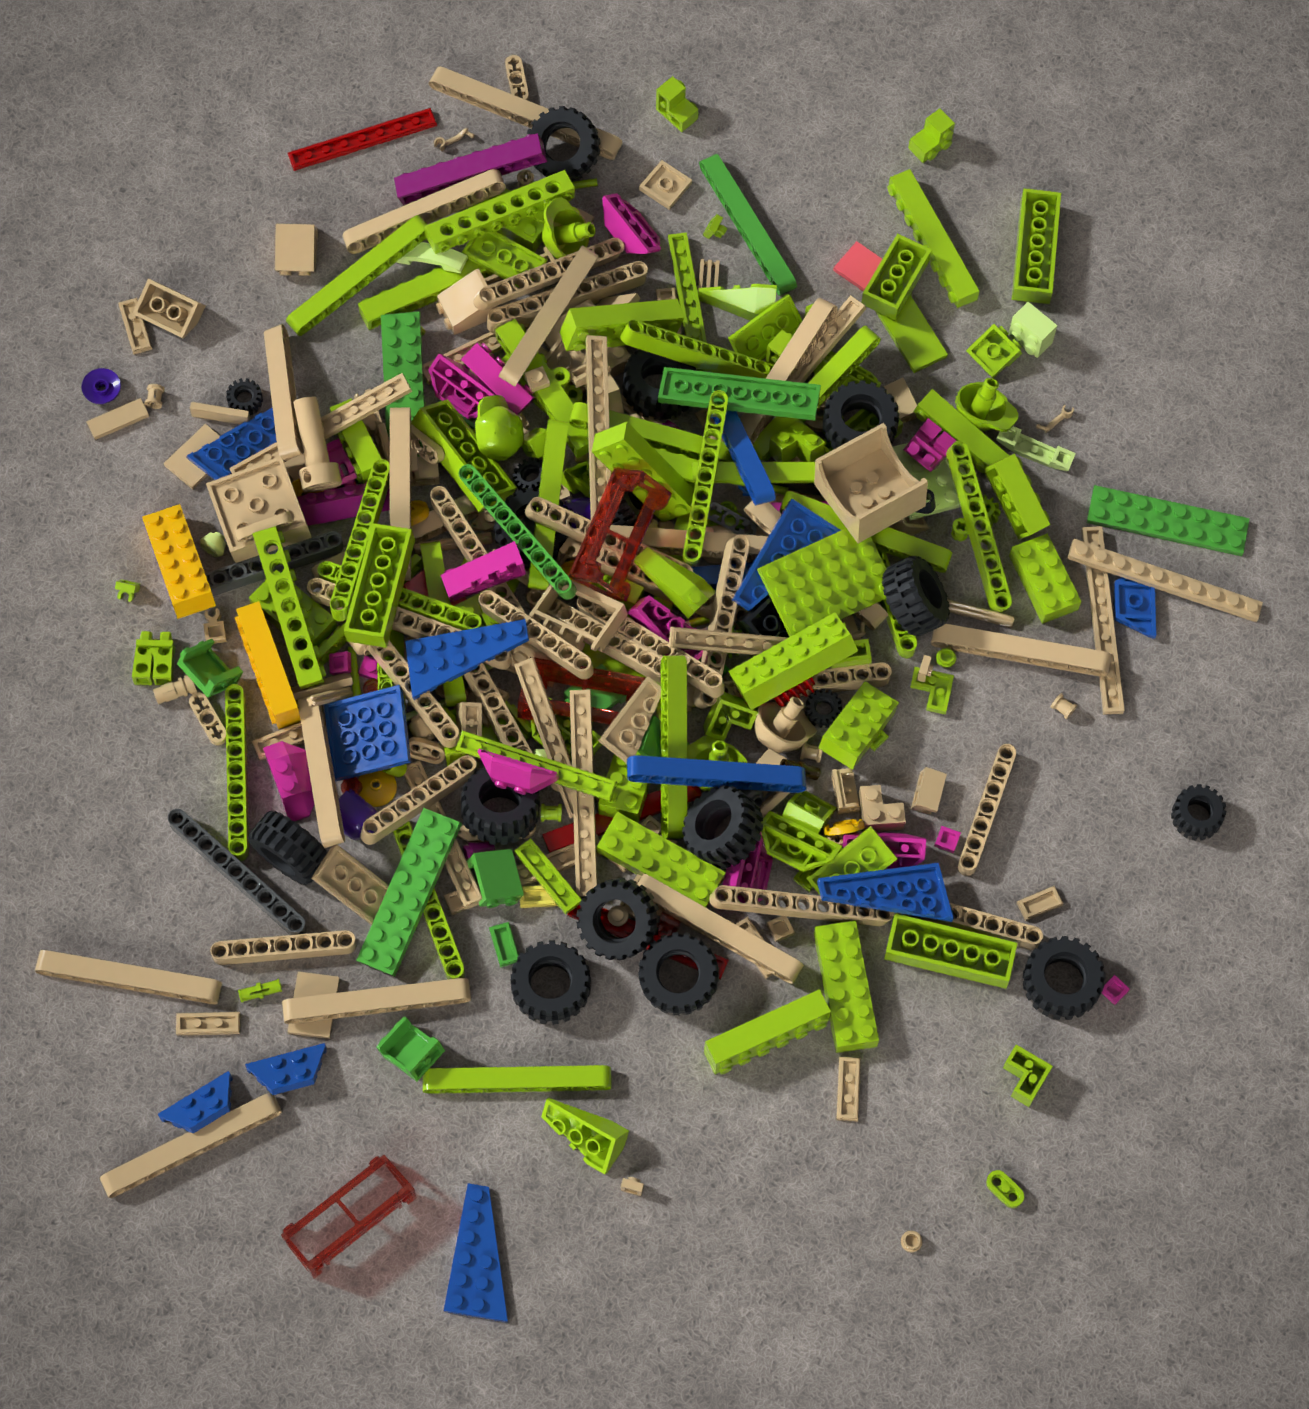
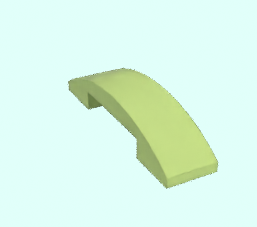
M421 242L396 263L411 265L412 261L441 265L444 271L461 273L468 257L451 248L446 252L435 254L429 243Z
M1014 426L1007 432H999L996 440L1014 453L1050 468L1069 471L1076 453L1060 446L1053 448L1021 434L1022 430Z

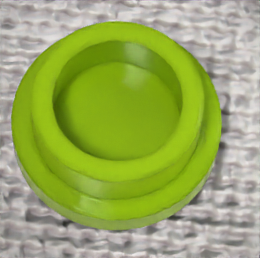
M943 648L938 651L936 662L943 668L952 667L956 662V654L949 648Z

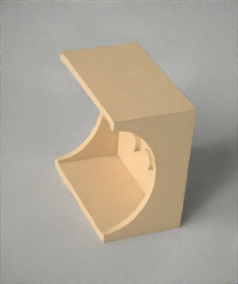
M884 423L815 460L814 485L857 543L926 506L928 481L925 477L919 481L906 470L890 443L887 427Z
M280 456L206 483L235 563L259 556L254 538L238 542L235 531L281 513L290 512L293 520L291 525L278 529V531L282 530L285 542L282 543L283 547L312 538L291 478ZM270 546L268 552L277 550L278 547Z

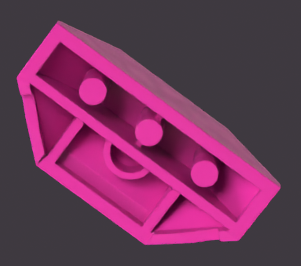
M617 193L605 195L602 198L605 227L614 238L622 240L626 253L648 254L661 250L659 236L635 207L621 199V196Z
M440 353L428 369L435 396L441 401L448 399L457 412L467 419L478 417V404L483 397L496 395L477 375L462 364Z
M283 741L263 747L287 817L294 822L309 817L315 804L306 750Z
M480 748L478 749V754L491 780L499 788L506 789V787L514 788L516 793L526 795V792L533 794L559 779L556 771Z
M864 831L843 834L842 848ZM877 832L897 857V860L886 869L917 866L925 860L926 838L903 833Z
M761 832V839L759 842L757 841L755 850L748 854L749 857L745 860H740V863L735 866L731 864V867L726 868L723 885L767 890L773 859L772 856L766 853ZM738 895V900L741 903H745L744 897Z

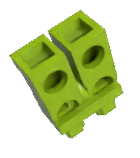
M142 631L140 639H136L132 671L134 685H153V680L155 685L173 682L175 646L171 632H161L160 640H153L152 632Z

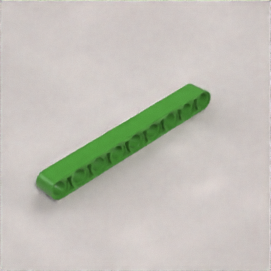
M714 154L699 161L702 173L771 285H777L776 293L781 296L796 289L797 283L793 274L720 156Z
M470 464L463 465L459 469L458 474L465 486L513 542L515 541L519 549L560 597L566 600L573 598L576 595L577 589L568 575L475 467ZM469 474H473L471 478L466 479ZM485 487L484 491L478 493L480 488ZM493 501H497V503L494 506L490 507V504ZM509 515L506 520H502L503 516ZM521 529L519 533L514 534L515 530ZM528 543H533L531 547L525 548ZM540 557H545L542 562H537ZM552 571H557L554 576H549ZM569 585L567 590L562 591L563 586Z

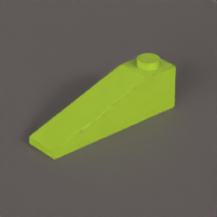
M751 284V288H741L740 285H734L732 289H725L721 286L699 288L698 297L701 302L751 321L775 303L777 285Z
M646 547L632 560L688 619L716 593L701 576L649 547Z
M551 1098L546 1099L541 1117L558 1135L564 1134L571 1142L569 1146L573 1150L577 1148L585 1156L583 1160L587 1165L603 1174H607L624 1149L629 1130L609 1119Z

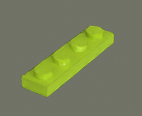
M531 838L514 850L518 858L565 915L580 905L581 898Z

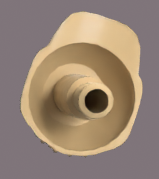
M796 697L790 698L789 703L784 707H780L777 702L760 705L758 707V715L754 721L757 739L776 753H785L799 749L809 738L816 734L817 730L802 711L804 703Z

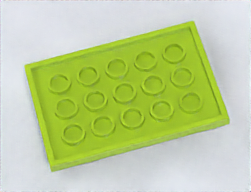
M847 528L757 569L789 637L834 612L842 620L887 599L883 592L884 586H882V577L886 567L872 538L869 537L857 543Z

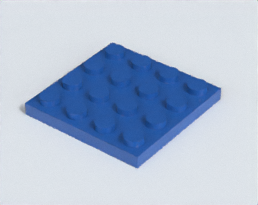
M400 685L324 704L335 782L411 763L404 696Z

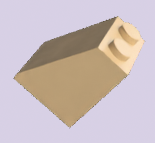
M276 224L275 271L280 272V275L291 276V272H299V276H311V273H315L318 228L315 225Z
M479 268L437 295L438 303L436 308L438 313L444 315L445 326L447 330L451 329L454 335L487 322L489 311L495 308L481 311L473 304V299L483 287L488 286Z

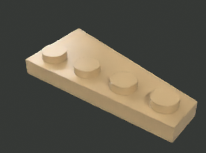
M647 676L598 740L626 764L627 758L635 756L640 748L645 731H647L650 719L660 700L661 686Z

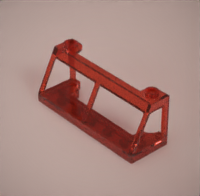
M614 468L568 577L614 600L626 602L631 592V585L625 581L655 510L665 508L672 493L641 470ZM647 480L656 488H652L644 484V481ZM638 485L647 490L648 494L628 539L610 530V526L625 491L633 492L634 488ZM607 533L626 543L610 584L603 581L605 574L601 572L602 564L596 561ZM589 582L598 583L605 589H607V591H604Z
M534 657L545 689H547L549 681L582 687V690L589 688L627 695V703L645 679V677L594 668V673L590 678L580 679L555 661ZM580 666L579 669H585L586 667ZM522 688L518 700L517 718L532 720L533 716ZM549 699L554 714L570 717V703ZM592 707V721L611 724L619 714L617 711Z
M385 1155L373 1158L369 1162L370 1166L297 1223H290L283 1229L282 1239L313 1279L322 1273L321 1269L324 1267V1263L328 1266L333 1258L397 1208L401 1209L403 1207L402 1202L409 1205L417 1199L413 1186ZM385 1165L403 1188L361 1221H358L340 1199ZM334 1203H337L355 1225L308 1261L290 1238Z

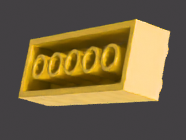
M178 504L142 516L177 619L215 607L216 604L181 505Z
M260 602L237 608L238 616L234 618L252 670L256 676L257 684L261 690L265 706L269 712L272 725L277 724L279 730L301 722L298 706Z

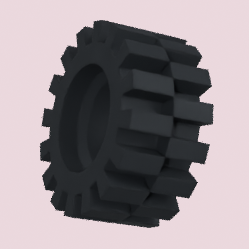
M241 378L239 383L235 380L233 381L234 386L231 384L228 386L229 390L226 391V398L229 408L249 411L250 415H253V411L257 412L259 410L258 407L261 408L263 397L260 386L252 380L250 382L246 378L245 382H243ZM242 392H249L252 395V399L245 403L239 402L237 397Z
M531 457L528 462L526 459L522 460L523 464L518 463V468L514 469V481L523 493L526 492V488H533V491L537 492L540 487L543 461L538 458L533 460ZM530 473H539V476L535 480L530 482L526 481V477Z
M822 689L821 692L815 690V694H810L806 701L805 714L814 726L818 724L819 728H822V725L828 728L842 712L841 699L837 698L838 694L834 693L833 695L830 689L828 692H825V689ZM826 702L831 706L832 710L827 715H821L816 710L817 704Z

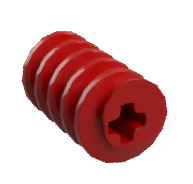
M811 677L776 696L774 699L780 707H784L792 697L800 699V694L807 697V689L813 693L815 682Z

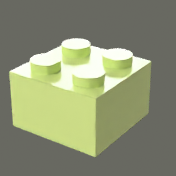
M1027 302L1013 316L1008 335H1010L1011 340L1015 339L1021 344L1028 354L1038 358L1053 343L1058 325L1031 303Z

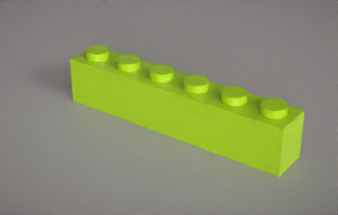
M933 389L913 411L919 420L926 422L929 418L942 429L939 433L940 435L945 431L956 441L965 442L968 445L973 464L981 473H985L983 468L1010 456Z

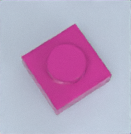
M344 651L329 654L330 674L337 675L352 672L350 652Z
M364 656L358 672L359 676L378 681L377 661L375 658Z
M941 826L934 847L954 853L961 832Z
M1114 975L1104 985L1102 994L1116 1005L1129 992L1130 988Z

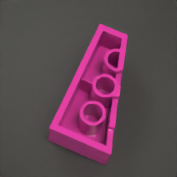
M476 343L461 360L496 395L503 396L508 407L516 415H519L535 399L532 395L534 392H531L527 384L523 386L520 381L514 387L498 377L505 366V362L499 357L496 358L491 353L492 350L485 343Z
M514 541L457 568L446 570L441 575L449 600L453 602L524 576L526 572Z
M650 595L640 599L627 612L635 622L668 642L670 627L696 629L685 623V620L671 613L667 607ZM679 648L697 660L703 654V650Z

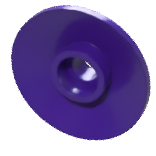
M98 368L90 371L84 377L81 389L88 401L95 404H106L118 396L121 382L118 375L112 370ZM101 387H105V388H106V389L103 390V391H99V388H101Z

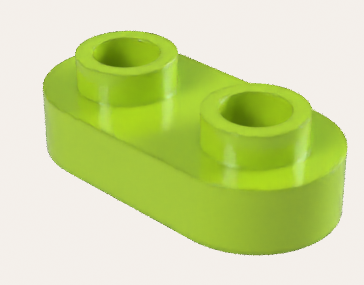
M995 1170L988 1175L986 1179L988 1189L1009 1208H1017L1022 1204L1024 1200L1023 1190L1003 1171ZM998 1179L1001 1185H994L993 1180ZM1010 1194H1014L1016 1196L1015 1201H1011L1009 1199Z

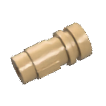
M186 675L183 679L180 677L178 681L153 689L157 703L161 704L183 695L186 697L189 693L191 695L197 693L196 685Z

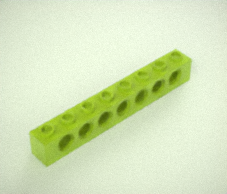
M563 170L425 226V236L435 254L446 252L454 246L463 245L474 238H481L486 233L498 231L502 227L515 224L526 217H533L537 213L544 211L547 204L554 198L562 197L568 202L575 197V187L566 171Z
M276 526L252 533L299 687L302 690L324 683L323 677L327 675L323 664L319 665L317 659L321 657L318 646H313L311 640L315 636L312 627H307L305 619L309 618L306 607L302 608L299 601L303 597L300 588H295L294 581L297 578L294 569H290L288 565L291 558L288 549H283L282 543L285 542L282 530L278 531ZM270 546L278 547V551L275 554L268 553ZM276 565L284 566V570L281 573L273 572ZM282 584H289L290 589L287 592L282 593L279 591ZM288 603L296 604L292 612L285 610V606ZM294 622L302 624L298 631L291 630V625ZM300 641L308 643L304 650H298L297 644ZM306 660L313 661L311 669L303 668V663Z

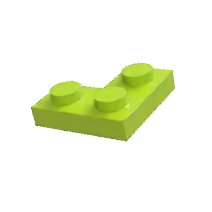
M914 667L910 688L930 692L926 711L946 715L954 675L932 670L931 676H926L925 682L917 680L920 668Z

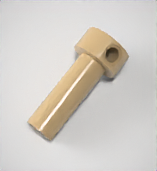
M304 397L295 400L294 408L306 467L299 470L302 490L304 492H316L341 485L339 465L336 462L329 461L317 397Z

